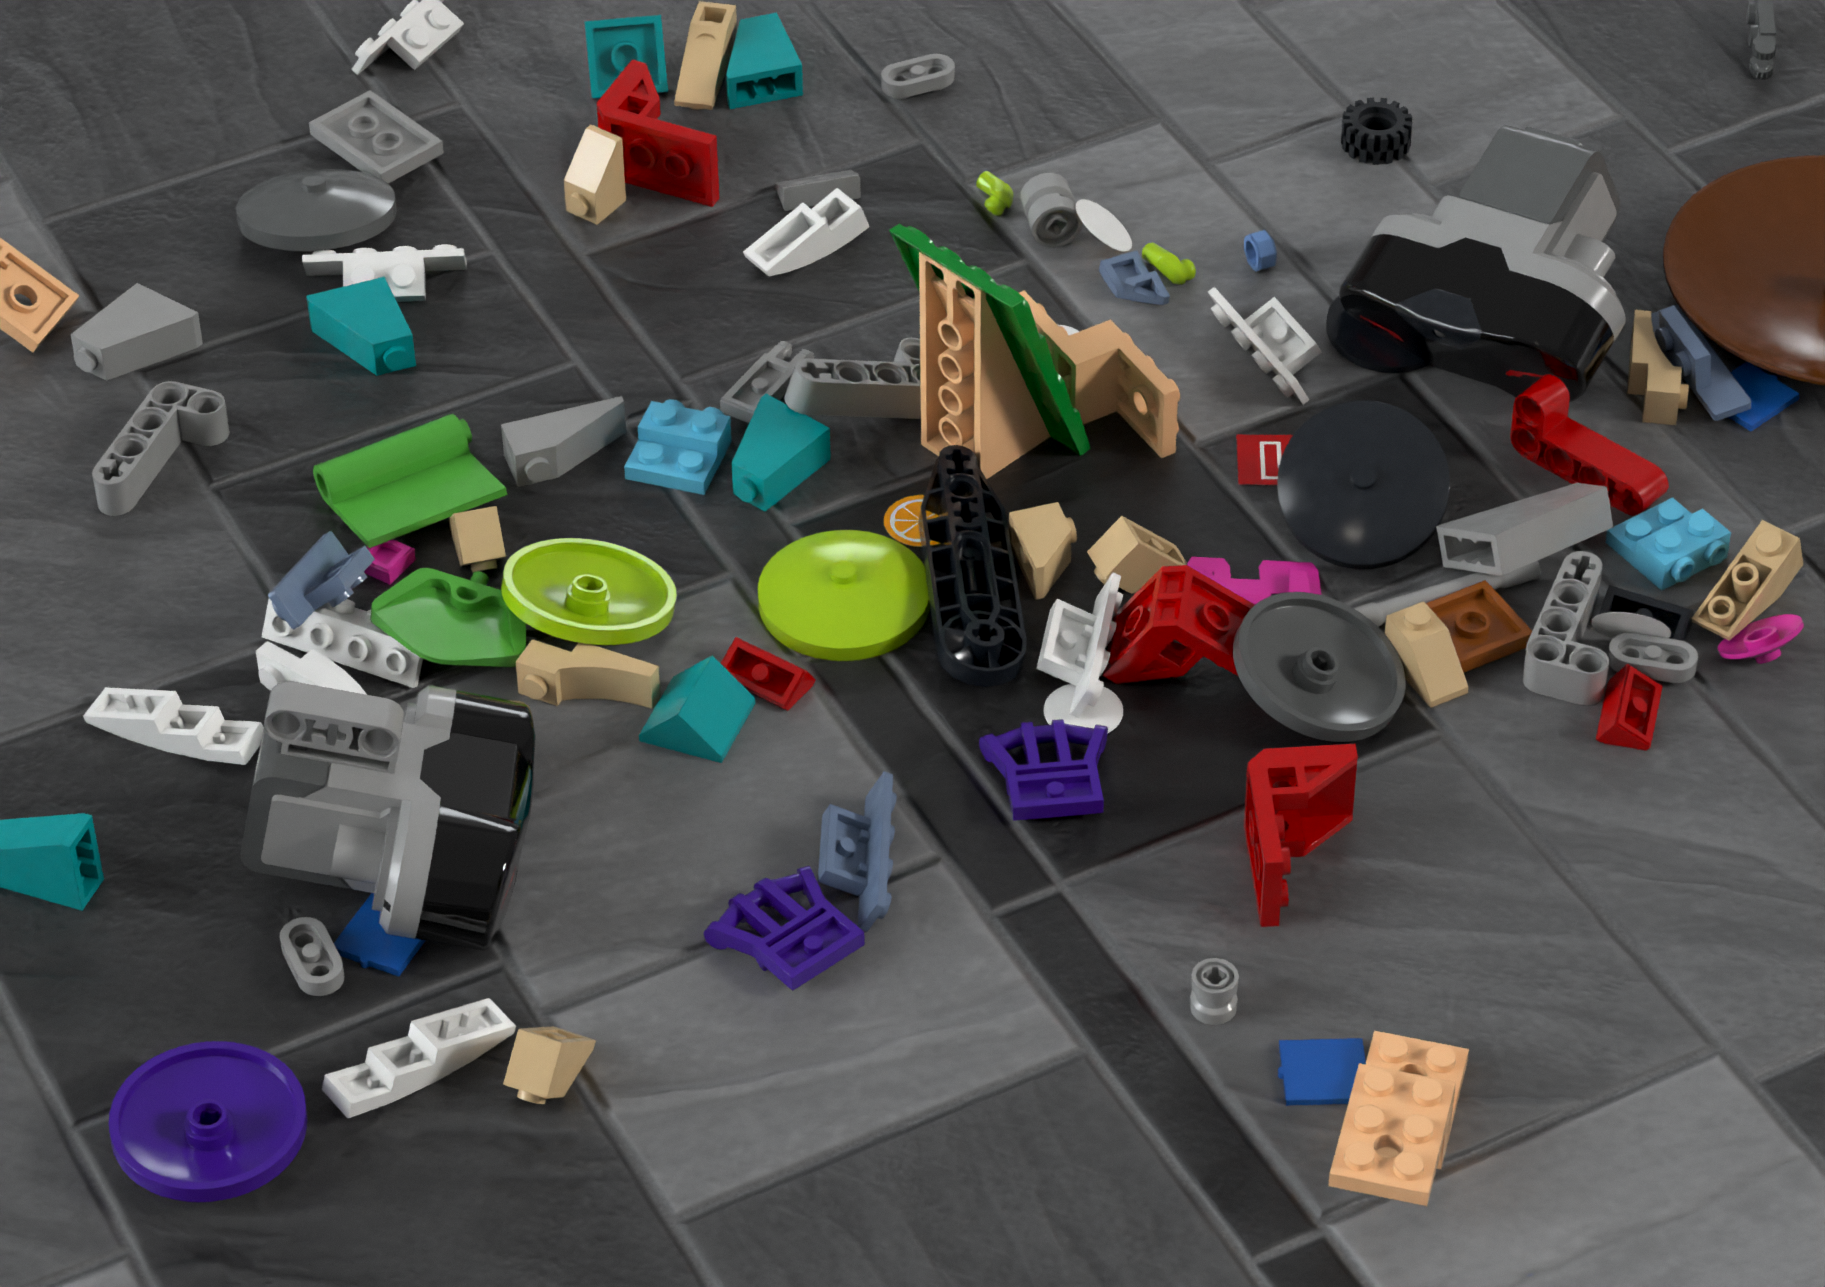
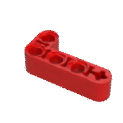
M1551 374L1544 375L1515 398L1510 438L1515 450L1524 458L1571 484L1582 483L1606 486L1610 505L1631 516L1642 513L1667 492L1669 487L1668 479L1661 468L1568 417L1569 391L1558 377Z

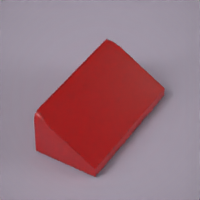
M738 637L734 638L721 662L751 694L786 711H789L812 688L816 681L807 670Z
M1626 664L1607 683L1596 740L1604 744L1647 751L1651 747L1663 686L1634 667Z

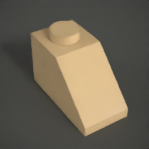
M589 125L585 129L564 178L567 212L598 225L626 201L621 137L594 125Z
M1058 502L1009 512V535L1012 552L1035 600L1046 596L1071 562V543L1077 540L1074 522L1071 517H1065Z
M497 506L454 513L448 518L460 567L471 565L472 573L497 568L496 560L506 557Z
M1123 516L1087 551L1096 566L1094 573L1103 584L1107 582L1114 572L1121 576L1119 588L1131 594L1136 593L1162 566L1187 565L1186 560L1176 545Z
M1424 601L1386 616L1385 635L1391 641L1401 659L1405 679L1430 708L1468 693V684L1449 630Z
M554 1026L518 1029L503 1085L518 1089V1098L536 1104H545L546 1099L564 1097L592 1053L596 1040Z

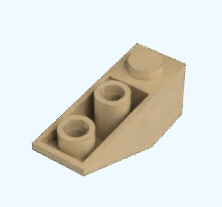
M699 1L689 27L674 100L675 106L689 107L696 110L713 109L728 69L737 34L736 5Z
M1762 520L1691 618L1692 622L1730 641L1783 594L1803 566L1800 538Z

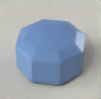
M1263 230L1245 236L1244 252L1251 268L1256 272L1275 266L1277 250L1274 240L1269 233Z

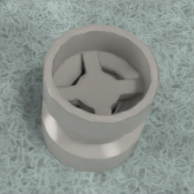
M1210 958L1198 962L1193 968L1191 974L1192 993L1190 996V1010L1192 1015L1202 1023L1210 1025L1224 1024L1235 1016L1238 1003L1236 993L1239 986V974L1232 963L1224 959Z

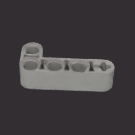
M911 337L901 340L893 362L801 359L795 364L784 397L785 403L793 411L806 415L921 419L920 339Z
M174 381L162 382L156 385L92 471L98 509L110 516L123 515L133 509L181 441L203 446H214L224 442L230 434L224 396L213 390Z
M1577 551L1567 555L1527 642L1522 680L1525 687L1532 692L1586 706L1595 705L1604 698L1609 658L1605 652L1596 647L1580 643L1599 596L1603 564L1601 559L1593 553Z

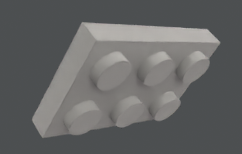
M371 90L309 122L310 135L363 173L376 176L387 183L395 181L444 153L442 140Z

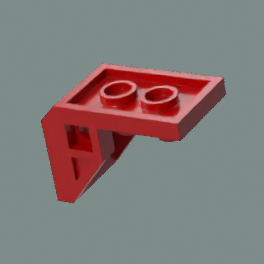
M631 60L597 101L598 128L622 138L625 183L713 207L720 198L717 136L658 120L657 118L661 115L660 98L646 63Z
M1188 565L1162 566L1113 617V622L1117 623V626L1108 644L1107 651L1110 652V658L1103 676L1116 684L1184 676L1203 656L1214 662L1217 666L1223 667L1238 676L1233 659L1234 638L1243 619L1255 604ZM1173 640H1176V641L1180 642L1181 644H1177V643L1173 642Z
M1355 744L1266 748L1248 762L1244 831L1261 927L1279 926L1280 908L1288 907L1287 880L1283 879V875H1290L1291 873L1290 857L1306 856L1353 820L1358 760Z

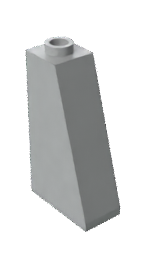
M1574 483L1436 526L1443 567L1504 576L1613 528V521L1606 486Z

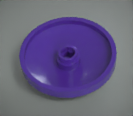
M206 1041L183 1045L148 1060L124 1081L113 1099L109 1112L111 1145L114 1156L122 1170L134 1182L146 1190L162 1197L186 1202L226 1200L262 1187L282 1173L293 1161L303 1144L307 1130L305 1096L302 1086L292 1070L281 1060L264 1050L246 1044L226 1041Z

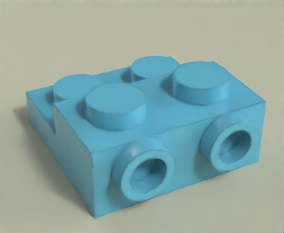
M674 399L666 400L664 403L651 401L638 425V441L624 466L625 479L705 495L732 442L730 416L724 415L722 411L714 407H707L703 411L685 408L681 402Z
M1672 497L1608 529L1605 543L1662 591L1678 582L1686 581L1692 575L1710 566L1717 565L1727 558L1731 532L1703 508L1691 513Z

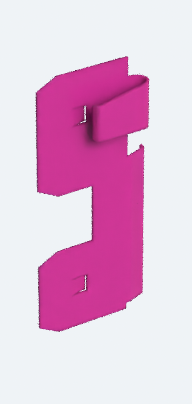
M1191 557L1187 563L1191 568L1255 605L1261 600L1270 597L1271 594L1307 592L1321 595L1319 572L1311 562L1263 560L1258 567L1260 580L1231 578L1230 565L1224 558Z

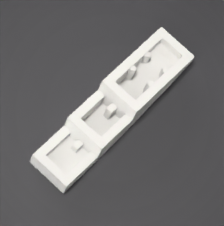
M105 687L83 715L86 723L127 740L174 754L207 761L246 765L261 745L264 730L261 722L225 720L218 706L183 705L176 691Z
M490 998L413 1020L410 1024L408 1036L369 1047L365 1063L326 1074L322 1091L347 1118L360 1115L427 1087L474 1061L514 1034L516 1025Z

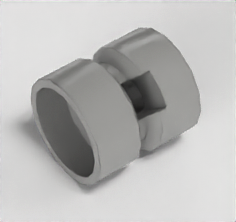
M1043 173L1031 178L1024 184L1020 192V201L1036 242L1051 248L1064 246L1072 242L1082 229V221L1077 214L1075 199L1067 180L1059 174Z

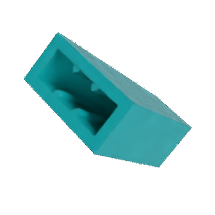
M777 12L740 19L726 73L729 109L803 95L802 63Z
M385 276L306 296L312 332L376 376L416 366L413 334Z
M768 394L763 395L732 460L733 494L742 501L750 503L766 512L831 460L830 428L805 414L793 411L787 404Z
M78 813L0 820V887L83 911L104 880L92 815Z

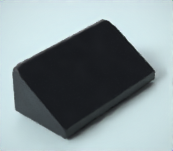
M1611 585L1608 587L1599 614L1627 612L1651 617L1664 623L1670 629L1671 636L1669 639L1681 641L1685 640L1692 627L1693 622L1691 618L1694 616L1691 609Z

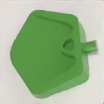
M420 568L382 593L372 602L371 622L412 653L430 662L446 665L516 667V660L526 648V623L508 608L501 590L487 586L489 577L480 571H475L471 579L467 580L435 569Z

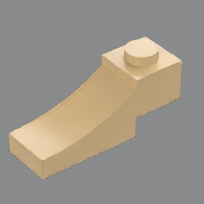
M1635 310L1630 345L1627 394L1644 395L1642 422L1676 425L1678 409H1686L1689 384H1681L1682 367L1673 366L1661 351L1653 332L1651 311Z
M532 639L516 660L518 693L556 706L562 700L606 699L637 704L653 709L661 698L658 665L592 644L578 643L570 652Z

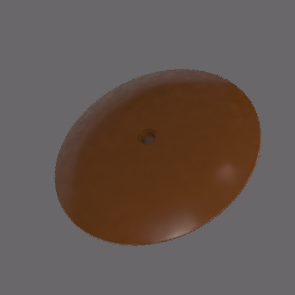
M1825 155L1779 158L1746 166L1723 175L1692 195L1677 212L1667 231L1663 248V268L1672 296L1689 320L1708 338L1728 352L1770 372L1825 386Z

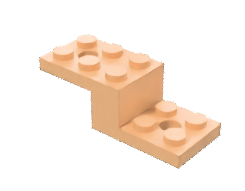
M0 238V329L34 353L72 308L79 295ZM22 294L30 299L32 305L26 306L19 303L14 295Z
M1025 290L1019 292L1030 305L1038 333L1046 338L1055 370L1063 378L1072 407L1079 410L1083 425L1117 411L1161 458L1176 453V434L1179 431L1177 422V408L1180 401L1179 389L1172 379H1168L1156 367L1153 359L1145 355L1133 343L1129 334L1123 333L1110 319L1068 335L1062 326H1058L1049 317L1045 308L1040 303H1036Z
M1374 1031L1366 1064L1359 1063L1330 1170L1329 1186L1427 1206L1436 1169L1442 1168L1468 1062L1469 1049Z

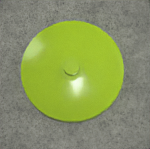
M826 531L796 540L778 551L769 560L758 582V608L762 622L767 630L788 648L817 659L854 661L888 653L902 646L915 636L924 625L930 612L925 567L922 561L901 543L883 535L866 531Z
M582 538L550 539L521 548L507 560L501 584V593L506 605L523 622L557 638L593 645L629 644L655 636L671 622L677 597L676 587L671 577L651 559L623 546Z

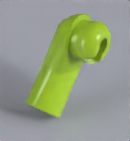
M989 171L983 172L978 177L976 186L990 196L986 199L984 206L995 216H1001L1005 208L1009 209L1013 203L1014 194L1012 188Z
M1153 242L1143 247L1142 258L1156 267L1173 284L1184 285L1186 280H1192L1195 277L1196 269L1191 260L1183 259L1180 261L1174 254Z

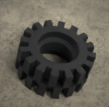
M1374 97L1367 98V103H1364L1361 99L1355 101V106L1350 104L1346 112L1344 111L1342 149L1344 152L1349 151V157L1353 159L1360 156L1359 162L1366 163L1368 159L1373 160L1372 165H1379L1380 160H1384L1386 164L1392 163L1393 157L1400 160L1403 158V153L1407 154L1411 147L1412 115L1408 114V109L1405 106L1399 108L1400 103L1397 101L1387 104V98H1381L1380 102H1375Z

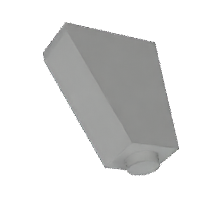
M138 283L71 334L76 366L106 381L196 349L203 344L197 311Z

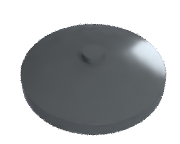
M316 169L289 173L259 183L241 196L236 206V213L240 232L252 242L279 250L320 251L353 245L378 235L394 221L397 209L393 188L376 176L352 170Z
M1286 592L1267 597L1249 610L1234 638V664L1246 691L1267 714L1298 733L1332 742L1362 740L1385 728L1402 703L1405 693V673L1401 659L1393 644L1370 619L1338 600L1307 592Z

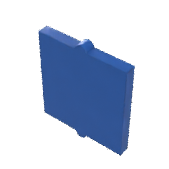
M1745 362L1730 372L1751 399V409L1732 415L1729 418L1749 431H1753L1799 400V393L1778 381L1776 375H1769L1749 362Z
M371 893L336 939L334 945L340 956L359 962L362 968L370 966L399 977L439 923V916L422 910L415 939L386 934L379 923L380 911L372 910L374 893Z
M1363 1038L1279 1040L1281 1067L1278 1068V1077L1283 1079L1286 1106L1348 1104L1359 1063L1366 1064Z

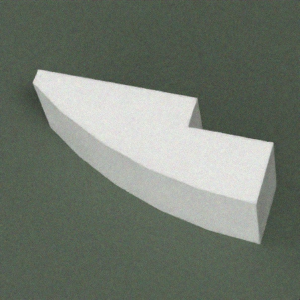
M836 188L812 209L806 204L801 203L743 251L748 260L770 277L804 267L833 253L852 241L870 226L862 208Z

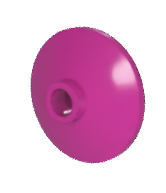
M1783 614L1750 623L1730 641L1724 638L1718 645L1719 654L1726 659L1742 660L1755 658L1758 664L1773 661L1781 656L1780 648L1792 641L1804 627L1803 620L1798 615Z

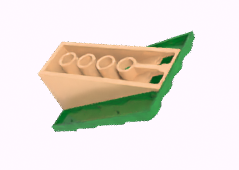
M900 223L891 228L889 232L920 293L921 445L939 456L943 448L950 445H960L969 448L975 453L978 466L986 479L1049 437L1054 438L1080 456L1089 451L1091 448L1079 410L1072 407L1065 382L1055 370L1046 338L1038 333L1030 305L1025 298L1007 285L1002 284L998 286L992 277L981 268L974 265H965L963 260L947 247H936L930 238L920 230L912 226L904 227Z

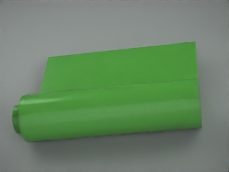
M454 414L423 424L313 467L314 479L324 501L368 548L449 518L454 513L467 511L507 495L506 487L470 453L468 443L472 442L470 428L464 419L459 420Z

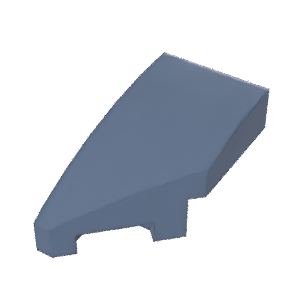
M1137 250L1100 261L1099 272L1115 297L1158 305L1169 303L1170 295L1156 270L1148 271Z

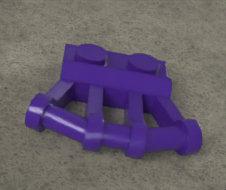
M1063 719L1052 720L1051 725L1033 726V722H1022L1020 727L998 736L988 734L979 739V746L985 760L993 762L1006 779V789L1013 821L1103 813L1104 799L1097 764L1106 746L1107 726L1096 724L1094 728L1066 724ZM1053 742L1058 762L1040 763L1037 744ZM1068 742L1088 746L1083 760L1071 759ZM1022 746L1027 764L1017 765L1007 751Z
M809 865L798 868L796 874L773 880L763 878L754 884L753 891L746 895L742 893L737 894L729 900V907L720 919L712 921L703 934L707 943L716 949L723 950L729 947L754 957L763 971L769 970L792 991L865 945L864 931L825 899ZM802 891L806 895L811 908L806 911L789 894ZM763 905L765 907L772 906L789 922L780 926L760 907ZM740 922H747L764 938L736 927Z

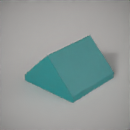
M712 655L673 676L639 734V741L722 763L755 705V697Z

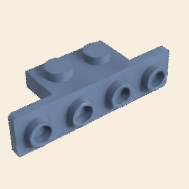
M1673 305L1651 313L1653 332L1660 349L1674 366L1682 367L1681 377L1689 384L1690 389L1713 420L1718 421L1751 409V399L1698 328L1682 312L1679 305Z
M327 532L268 594L275 613L294 630L301 626L316 609L327 602L332 607L339 605L354 593L353 588L367 578L364 571L375 560L365 545L348 555L333 532Z
M885 771L865 798L864 816L832 804L822 814L818 882L859 897L858 927L864 932L870 929L877 918H884L891 903V893L887 892V882L893 868V860L889 858V847L895 833V827L891 825V813L895 807L897 795L892 792L893 774Z

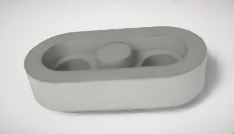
M929 54L890 64L881 72L882 91L894 99L903 100L914 95L942 90L951 85L955 79V63L946 55Z
M1622 633L1611 640L1608 658L1610 667L1616 672L1628 664L1652 680L1682 683L1690 680L1695 675L1698 653L1692 645L1681 640L1638 633Z
M311 917L296 918L285 924L280 932L281 949L300 989L313 996H324L338 990L345 978L343 962L325 925Z

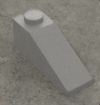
M622 396L501 424L504 457L517 486L521 487L558 478L625 434V407Z

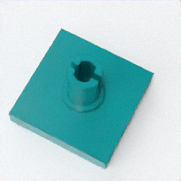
M661 14L584 21L592 99L601 98L631 60L646 63L657 93L668 92Z

